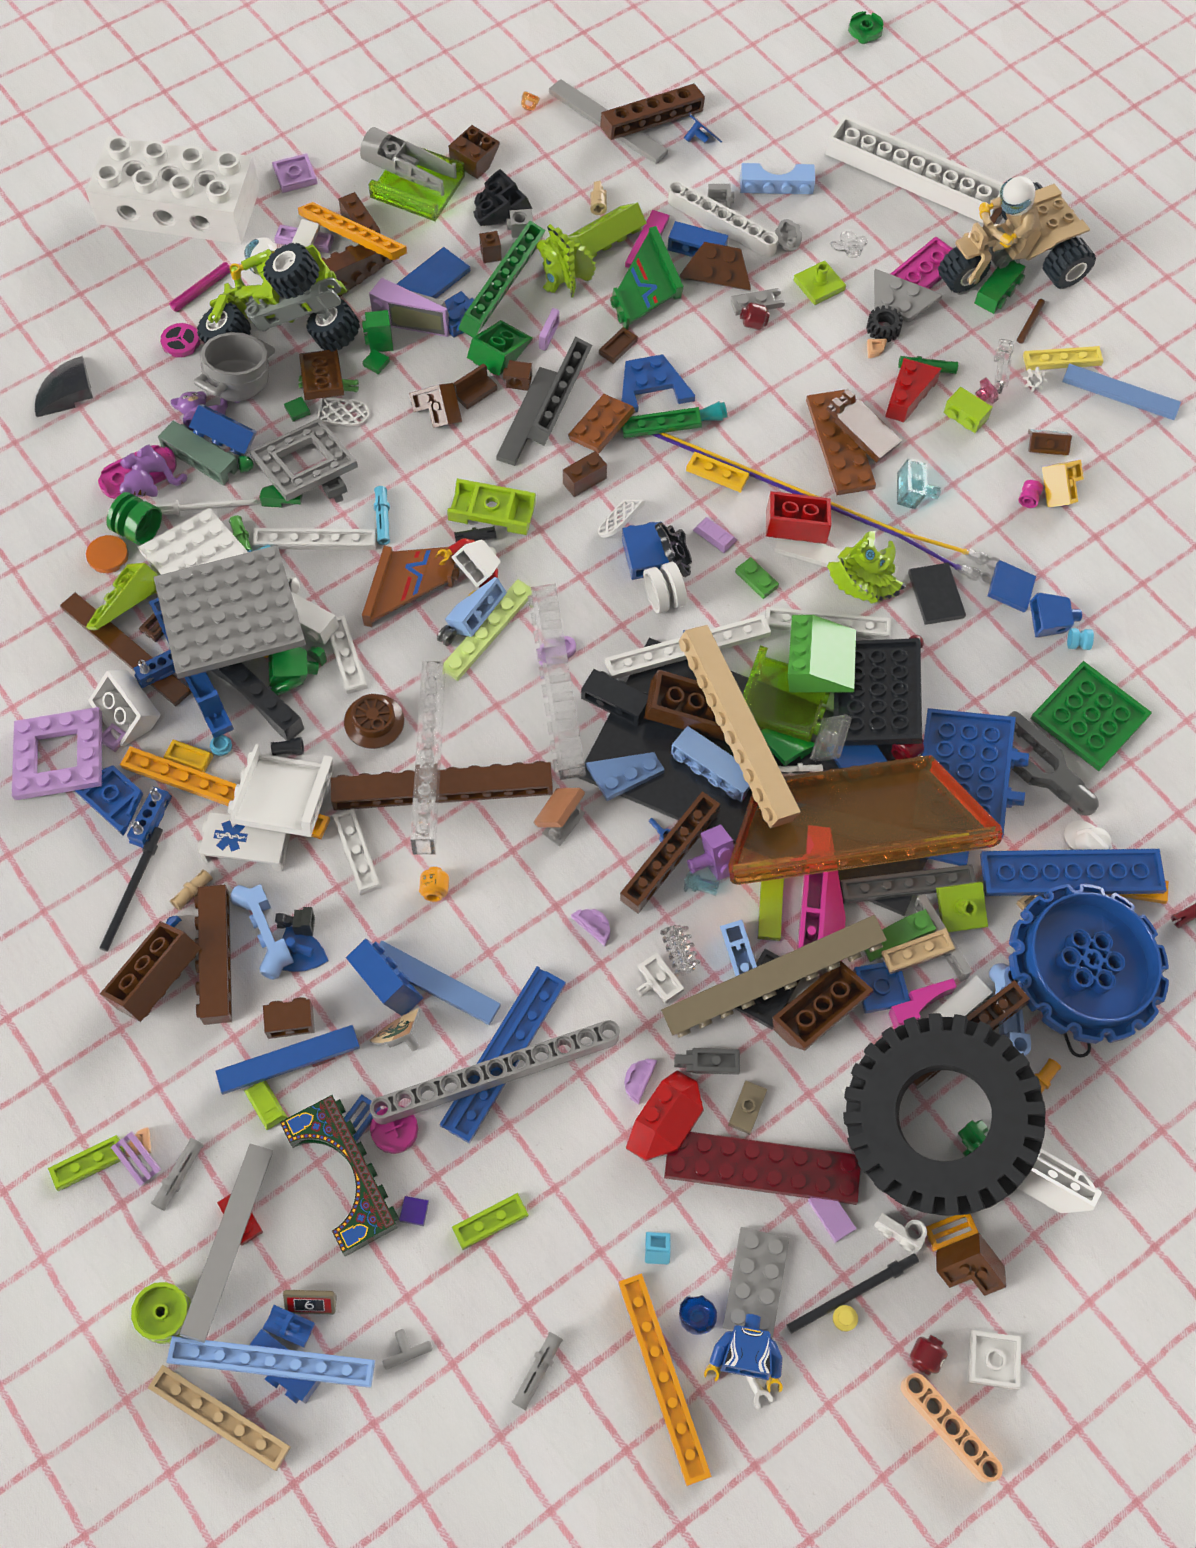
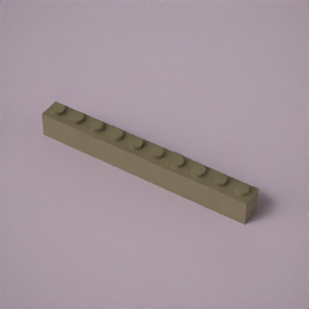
M872 915L661 1009L672 1036L677 1034L678 1038L691 1033L690 1028L698 1025L699 1028H703L713 1023L711 1018L720 1015L721 1019L734 1014L732 1009L740 1005L742 1009L754 1005V999L762 996L765 1000L777 995L776 989L784 987L786 991L798 985L797 980L805 977L806 981L819 976L818 971L823 968L831 971L840 966L839 961L847 958L851 962L862 957L860 952L869 949L870 953L883 947L882 942L887 939L876 916Z

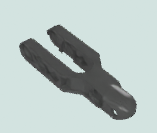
M1013 711L1008 716L1016 717L1014 729L1017 733L1016 735L1029 743L1033 750L1054 768L1055 772L1044 773L1030 760L1027 767H1016L1014 765L1012 770L1029 785L1048 788L1078 814L1088 816L1095 813L1099 807L1098 798L1066 766L1062 749L1019 712Z

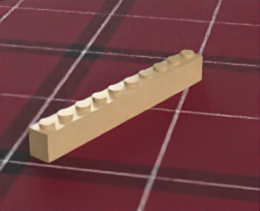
M708 625L685 630L679 640L680 649L684 652L688 665L697 678L698 686L705 694L706 702L715 715L716 723L724 733L725 741L730 746L734 759L743 772L744 780L752 790L753 798L762 811L763 819L770 828L793 822L801 811Z

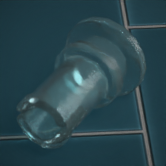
M689 870L684 880L685 892H687L688 888H691L693 892L698 890L714 896L717 894L716 889L719 887V882L701 878L698 874L693 876Z

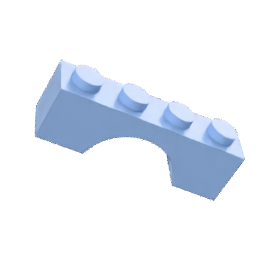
M760 163L741 164L740 193L813 194L814 164H796L792 171L782 175L767 172Z

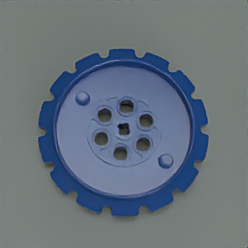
M1069 884L1051 888L1044 894V898L1037 896L1020 913L1023 920H1018L1011 931L1009 945L1015 949V952L1008 957L1013 980H1018L1022 983L1021 989L1030 998L1027 1005L1032 1012L1036 1010L1041 1011L1043 1014L1042 1022L1059 1034L1063 1035L1071 1031L1076 1041L1097 1044L1104 1037L1109 1043L1129 1038L1136 1033L1135 1028L1142 1030L1154 1020L1159 1013L1156 1005H1160L1166 999L1169 980L1162 973L1169 969L1165 948L1163 945L1157 944L1155 937L1158 936V933L1144 914L1139 916L1135 913L1134 904L1119 894L1113 893L1107 896L1102 887L1089 884H1080L1075 890ZM1064 957L1069 960V963L1065 961ZM1076 977L1081 980L1082 984L1077 981Z

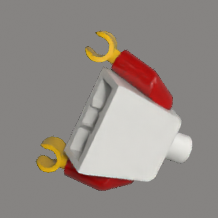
M463 538L449 546L448 550H439L435 558L443 556L444 559L439 565H444L449 556L452 555L451 558L476 588L482 587L494 577L498 578L497 567L500 564V560L496 556V550L493 547H489L483 540L474 541Z

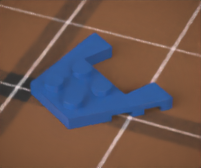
M663 354L625 361L622 402L633 406L635 412L639 410L635 395L673 389L678 404L695 401L693 391Z

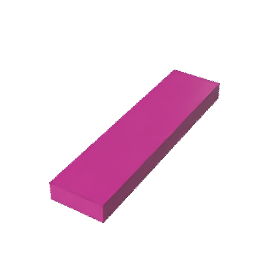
M655 210L651 211L646 221L647 224L644 225L625 262V267L629 268L649 232V228L657 226L660 235H662L670 215Z

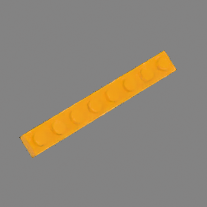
M314 202L298 207L300 216L318 223L320 226L373 250L390 260H397L407 254V247Z
M641 1273L618 1282L686 1486L708 1479L712 1476L643 1275Z

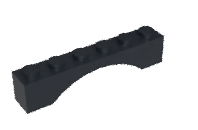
M242 662L211 670L217 677L222 678L237 689L286 741H290V739H293L304 730L301 717Z

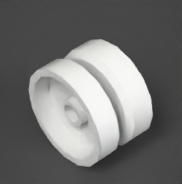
M673 561L663 564L660 570L656 567L644 570L643 578L646 593L652 608L657 614L668 611L670 605L678 608L687 604L685 584L679 568Z

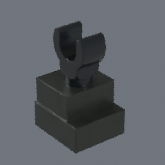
M303 907V910H294V917L284 913H276L275 923H277V928L282 929L292 926L295 935L313 936L315 924L313 908Z

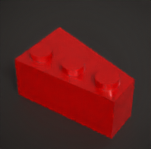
M904 358L885 417L905 422L917 408L919 402L937 384L942 368Z

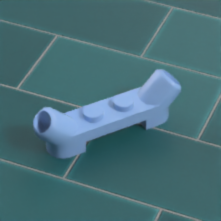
M261 884L252 888L237 885L231 892V902L235 906L252 911L253 915L249 916L254 929L258 927L261 934L257 935L262 948L267 947L268 949L260 965V973L266 978L277 979L283 967L294 963L284 938L276 942L263 913V911L271 908Z
M995 964L989 971V977L995 983L996 994L1014 981L1010 966L1007 964ZM1015 980L1016 983L1022 988V983L1018 980ZM1022 1008L999 1026V1034L1001 1036L1004 1034L1013 1042V1046L1026 1056L1031 1050L1030 1034H1025Z

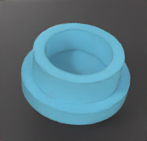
M221 735L211 740L210 749L213 754L224 756L231 751L232 742L229 737Z

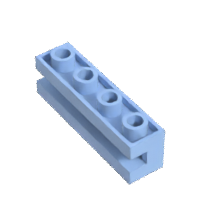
M689 726L684 729L672 744L671 754L675 760L690 766L694 773L706 777L713 786H719L725 790L732 799H738L741 802L745 799L748 790L751 788L744 780L743 772L732 755Z

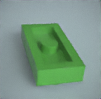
M751 557L735 570V573L762 599L766 598L779 586V583Z

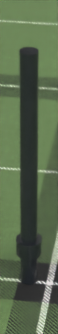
M155 827L149 841L145 842L142 848L143 854L99 949L108 952L149 860L156 853L157 843L163 829Z
M913 1253L899 1262L895 1260L888 1264V1268L788 1323L786 1326L789 1332L792 1334L886 1280L904 1274V1270L919 1262L918 1257Z

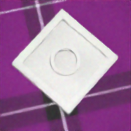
M970 1330L968 1383L1020 1390L1022 1337Z

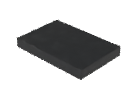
M949 562L909 569L908 575L925 625L965 618L966 613Z
M764 949L756 963L757 967L780 956ZM797 986L786 991L784 987L775 990L777 995L765 1000L761 996L754 999L755 1004L748 1008L742 1009L740 1005L734 1009L773 1030L772 1017L787 1005Z

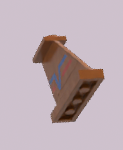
M384 545L362 612L364 626L372 627L374 621L448 583V587H453L454 580L459 578V566L451 558L452 555L449 556L444 565H439L444 559L443 556L435 558L439 550H448V547L393 551L392 547Z

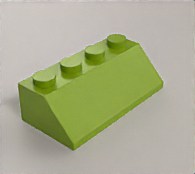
M638 202L621 205L568 235V238L573 240L575 244L580 243L581 246H586V249L590 251V255L596 257L598 251L610 249L612 243L616 241L617 243L624 241L629 233L635 234L641 231V227L647 224Z

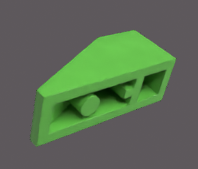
M926 909L882 929L887 939L882 942L883 947L871 953L869 949L864 950L869 962H873L883 958L882 951L934 933L936 928Z

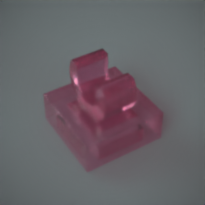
M987 377L980 381L981 389L976 391L975 394L984 402L988 399L993 404L999 400L998 391Z

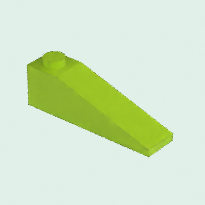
M145 563L127 564L113 582L114 590L107 593L103 598L106 601L105 605L97 608L86 628L98 630L150 595L155 594L157 590L154 576H158V574Z

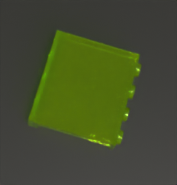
M422 148L451 165L452 163L456 164L457 177L455 179L417 165L418 168L443 181L444 196H441L439 191L406 180L387 170L383 172L378 181L371 180L369 182L370 198L436 222L465 177L464 163Z
M760 645L743 693V697L757 725L811 742L813 734H818L821 723L817 722V720H822L826 707H823L822 704L827 705L830 692L789 693V664L766 657L768 648Z

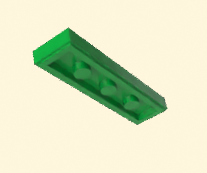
M699 407L631 416L622 426L623 437L630 438L702 428Z

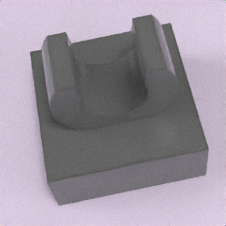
M340 476L322 484L329 499L334 498L336 503L343 501L342 494L348 492Z

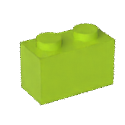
M960 386L947 400L943 413L963 425L966 429L976 433L989 419L993 407Z

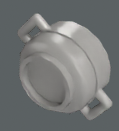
M230 332L219 334L209 339L203 345L200 355L202 374L194 380V384L208 393L228 401L239 402L248 400L259 393L268 383V358L275 353V348L245 333Z

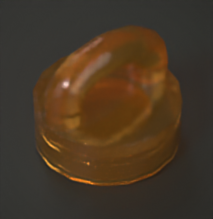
M524 91L521 97V105L525 110L532 111L538 105L540 98ZM526 100L532 102V106L526 105Z

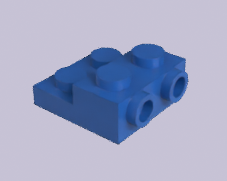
M462 291L445 300L449 313V333L453 338L464 333L458 328L465 312L474 301L473 298L469 299Z

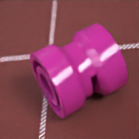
M1026 480L1022 487L1023 492L1020 493L1018 499L1019 503L1027 508L1036 507L1040 500L1039 496L1043 491V485L1036 480Z

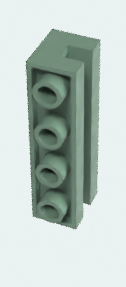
M173 420L158 436L161 447L165 446L171 449L175 457L223 486L229 481L227 474L230 472L234 475L239 470L237 458L234 454L225 452L213 442L210 443L204 437L196 435L184 424L180 425Z

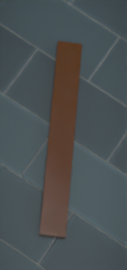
M76 592L60 605L65 613L133 671V668L138 666V661L142 664L141 660L146 662L153 658L111 622H108L98 630L87 629L86 626L96 609ZM173 674L150 684L175 707L192 693Z

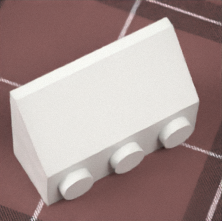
M107 670L88 700L93 708L99 707L101 709L102 721L107 728L113 723L126 732L120 741V746H126L149 732L161 716L128 670ZM113 728L111 729L112 735L117 740L121 734Z

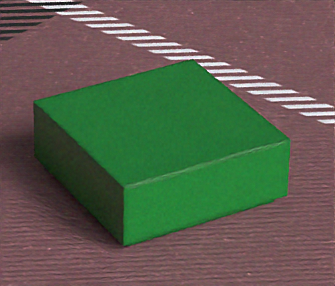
M373 349L362 361V364L365 368L379 375L389 364L390 359Z
M302 396L284 403V407L292 422L311 415Z

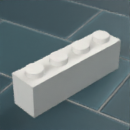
M291 592L294 604L297 607V615L303 634L311 641H318L325 645L332 634L339 628L336 616Z

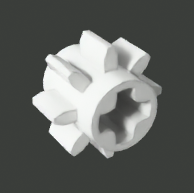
M1036 367L1034 372L1028 369L1029 375L1023 377L1024 380H1027V384L1024 387L1031 386L1032 392L1035 391L1037 386L1042 390V383L1048 382V379H1044L1043 376L1046 374V371L1039 372V367ZM1035 374L1040 379L1036 384H1034V380H1031V377L1035 376Z

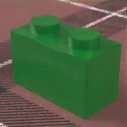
M388 310L365 312L366 320L362 321L363 333H365V345H369L370 352L373 349L378 352L394 351Z

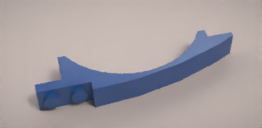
M159 598L149 601L169 644ZM202 672L185 677L213 738L234 730L217 690L213 687L207 673Z

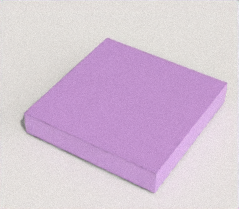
M307 154L272 162L282 193L318 184Z

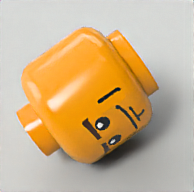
M430 867L421 873L419 892L425 900L438 902L447 896L449 876L446 872L442 871L440 867Z

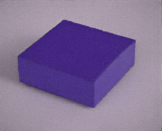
M405 1196L399 1221L424 1226L429 1200Z

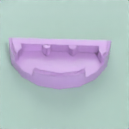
M580 909L571 915V918L603 946L606 945L610 937V926L608 919L603 913L596 909Z
M648 1058L632 1064L626 1072L624 1081L626 1093L638 1105L657 1064V1060Z

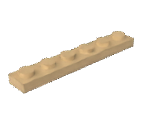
M164 1365L161 1366L148 1386V1389L275 1471L278 1470L291 1449L289 1445Z

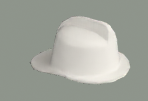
M1073 821L1064 830V838L1067 844L1074 850L1113 849L1110 835L1104 829L1095 827L1086 821Z

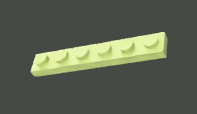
M517 579L472 637L467 636L441 665V670L459 681L534 595V589Z

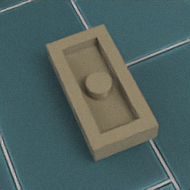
M745 1080L728 1126L751 1134L767 1089Z

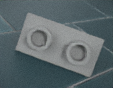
M578 803L563 827H546L542 834L558 846H561L585 814L580 809L581 804Z

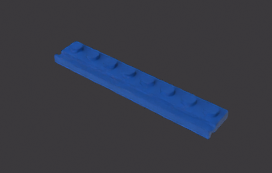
M536 966L477 1064L528 1047L564 989L566 982ZM516 1060V1061L513 1063V1066H514L515 1068H516V1066L518 1065V1063H519L520 1060ZM496 1067L490 1071V1074L499 1076L503 1070ZM472 1075L467 1081L470 1084H476L479 1082L480 1077ZM506 1083L454 1100L440 1122V1127L470 1144Z

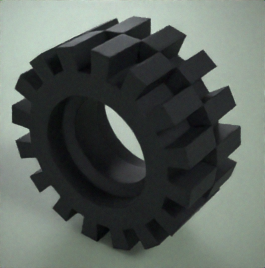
M885 305L881 309L879 306L876 307L869 314L866 327L867 333H870L871 338L875 336V339H887V342H891V339L895 340L900 335L903 324L901 313H897L896 308L891 310V306H888V309L885 308ZM878 322H887L891 326H882Z

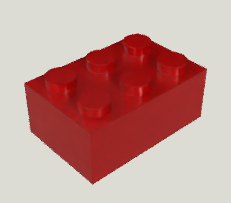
M770 491L766 507V537L827 544L831 529V498Z

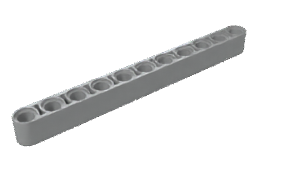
M611 1020L603 1021L389 1093L371 1102V1115L375 1122L387 1124L613 1047L619 1040V1026ZM605 1030H612L615 1035L612 1038H607L602 1033ZM584 1037H588L592 1039L593 1042L592 1044L586 1046L583 1045L580 1042V1040ZM561 1045H567L570 1047V1051L561 1053L558 1048ZM543 1052L548 1055V1058L540 1061L535 1056ZM516 1060H523L526 1064L518 1069L513 1066V1063ZM496 1067L503 1070L499 1076L491 1075L490 1071ZM472 1075L480 1077L479 1082L476 1084H470L467 1080ZM449 1083H455L457 1088L453 1092H448L445 1090V1086ZM430 1090L434 1092V1096L431 1099L426 1100L422 1098V1094L425 1091ZM402 1099H410L411 1104L404 1108L399 1106V1102ZM380 1106L388 1108L384 1115H377L375 1112Z

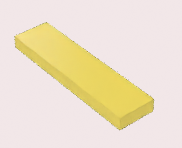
M1100 346L1024 351L1023 353L1026 371L1028 369L1035 370L1036 367H1039V370L1068 368L1069 364L1078 367L1102 366L1104 362Z

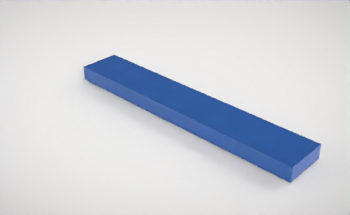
M352 1024L227 1066L215 1072L220 1091L224 1095L360 1049Z

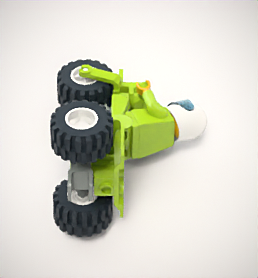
M257 238L246 246L244 250L245 260L241 261V265L234 263L230 266V273L234 280L235 288H232L229 283L224 284L223 294L210 301L211 308L207 313H204L197 326V334L205 344L209 339L219 334L235 332L250 335L251 326L247 317L258 330L267 331L269 328L277 325L280 326L285 322L293 323L295 319L309 314L310 317L306 321L308 333L321 349L334 352L336 349L341 350L344 346H348L355 339L354 337L359 332L360 321L347 302L339 298L338 295L346 293L347 289L341 281L336 279L335 273L330 271L313 244L305 247L300 243H289L281 248H277L272 240ZM250 269L254 274L260 275L263 279L262 285L245 286L241 279V271Z

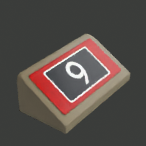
M283 1291L285 1310L294 1314L333 1315L336 1312L337 1295L333 1291Z

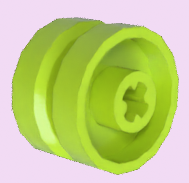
M167 1282L153 1283L145 1287L136 1296L131 1307V1320L134 1328L143 1337L152 1342L170 1344L172 1336L182 1337L180 1332L192 1302L190 1297L177 1286Z

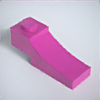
M954 979L910 991V1001L892 1006L888 1013L894 1029L904 1025L903 1020L915 1017L919 1020L921 1017L920 1013L927 1006L940 998L952 994L957 987Z

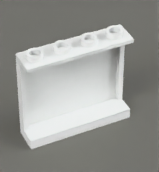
M255 744L253 752L248 754L247 767L242 769L241 782L235 787V798L228 805V814H231L232 824L311 837L334 772L333 757L324 756L322 763L318 764L260 754L259 744Z

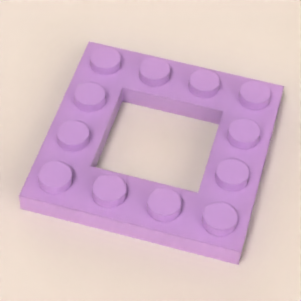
M99 707L14 721L12 797L14 800L102 786V711ZM77 734L76 767L37 773L38 740Z

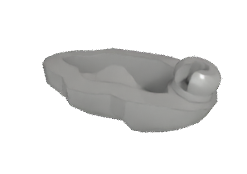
M784 219L779 223L778 228L775 230V234L778 236V244L786 251L796 250L802 241V232L800 231L799 224L789 219Z

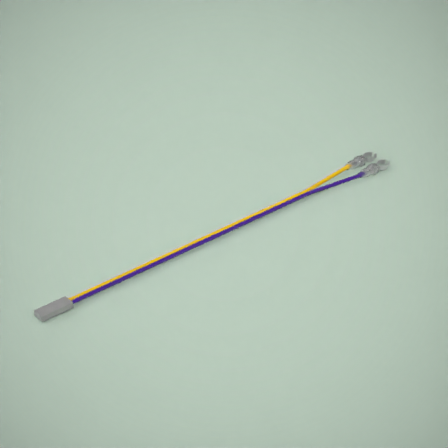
M667 433L652 434V436L693 453H700L748 472L749 476L792 494L819 497ZM831 502V510L894 535L944 563L949 562L950 566L967 576L968 579L973 581L980 580V583L985 586L991 584V582H984L981 578L982 576H988L992 581L993 576L991 573H981L975 567L955 564L907 537L961 552L979 565L987 564L991 570H995V567L991 566L989 561L995 560L998 562L999 558H989L984 552L962 549L904 532Z

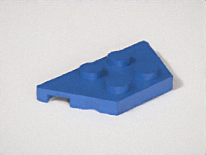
M113 765L102 769V786L74 791L122 836L126 833L143 796L142 791Z

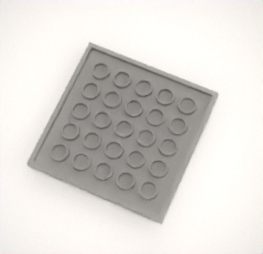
M278 545L154 576L178 679L306 645Z

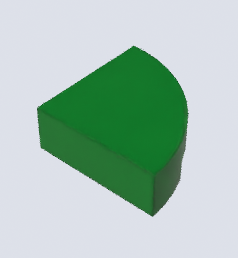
M312 646L307 651V655L321 666L327 662L325 650L321 647L315 648V646Z

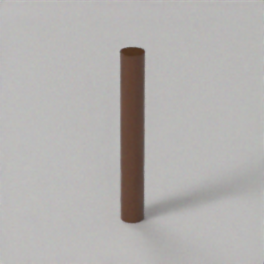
M1039 299L1017 338L1018 343H1024L1045 304V300Z

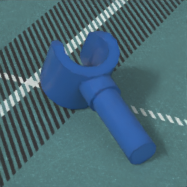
M653 818L649 819V823L660 834L659 840L662 842L664 839L663 835L668 834L671 830L663 829Z

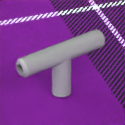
M403 1329L395 1332V1336L401 1353L386 1358L382 1362L386 1370L432 1351L431 1342L427 1341L410 1348L405 1331Z

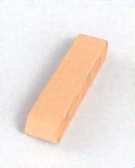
M912 1373L905 1377L901 1382L903 1395L975 1477L984 1483L1000 1479L1003 1471L1000 1461L930 1382L919 1373ZM911 1379L919 1383L920 1391L918 1393H913L909 1389L908 1384ZM928 1400H933L938 1405V1412L936 1414H932L927 1409ZM947 1420L952 1421L956 1425V1433L954 1435L946 1431L945 1424ZM966 1441L974 1445L975 1452L973 1456H969L964 1451ZM985 1462L990 1463L993 1467V1475L991 1477H987L983 1472Z

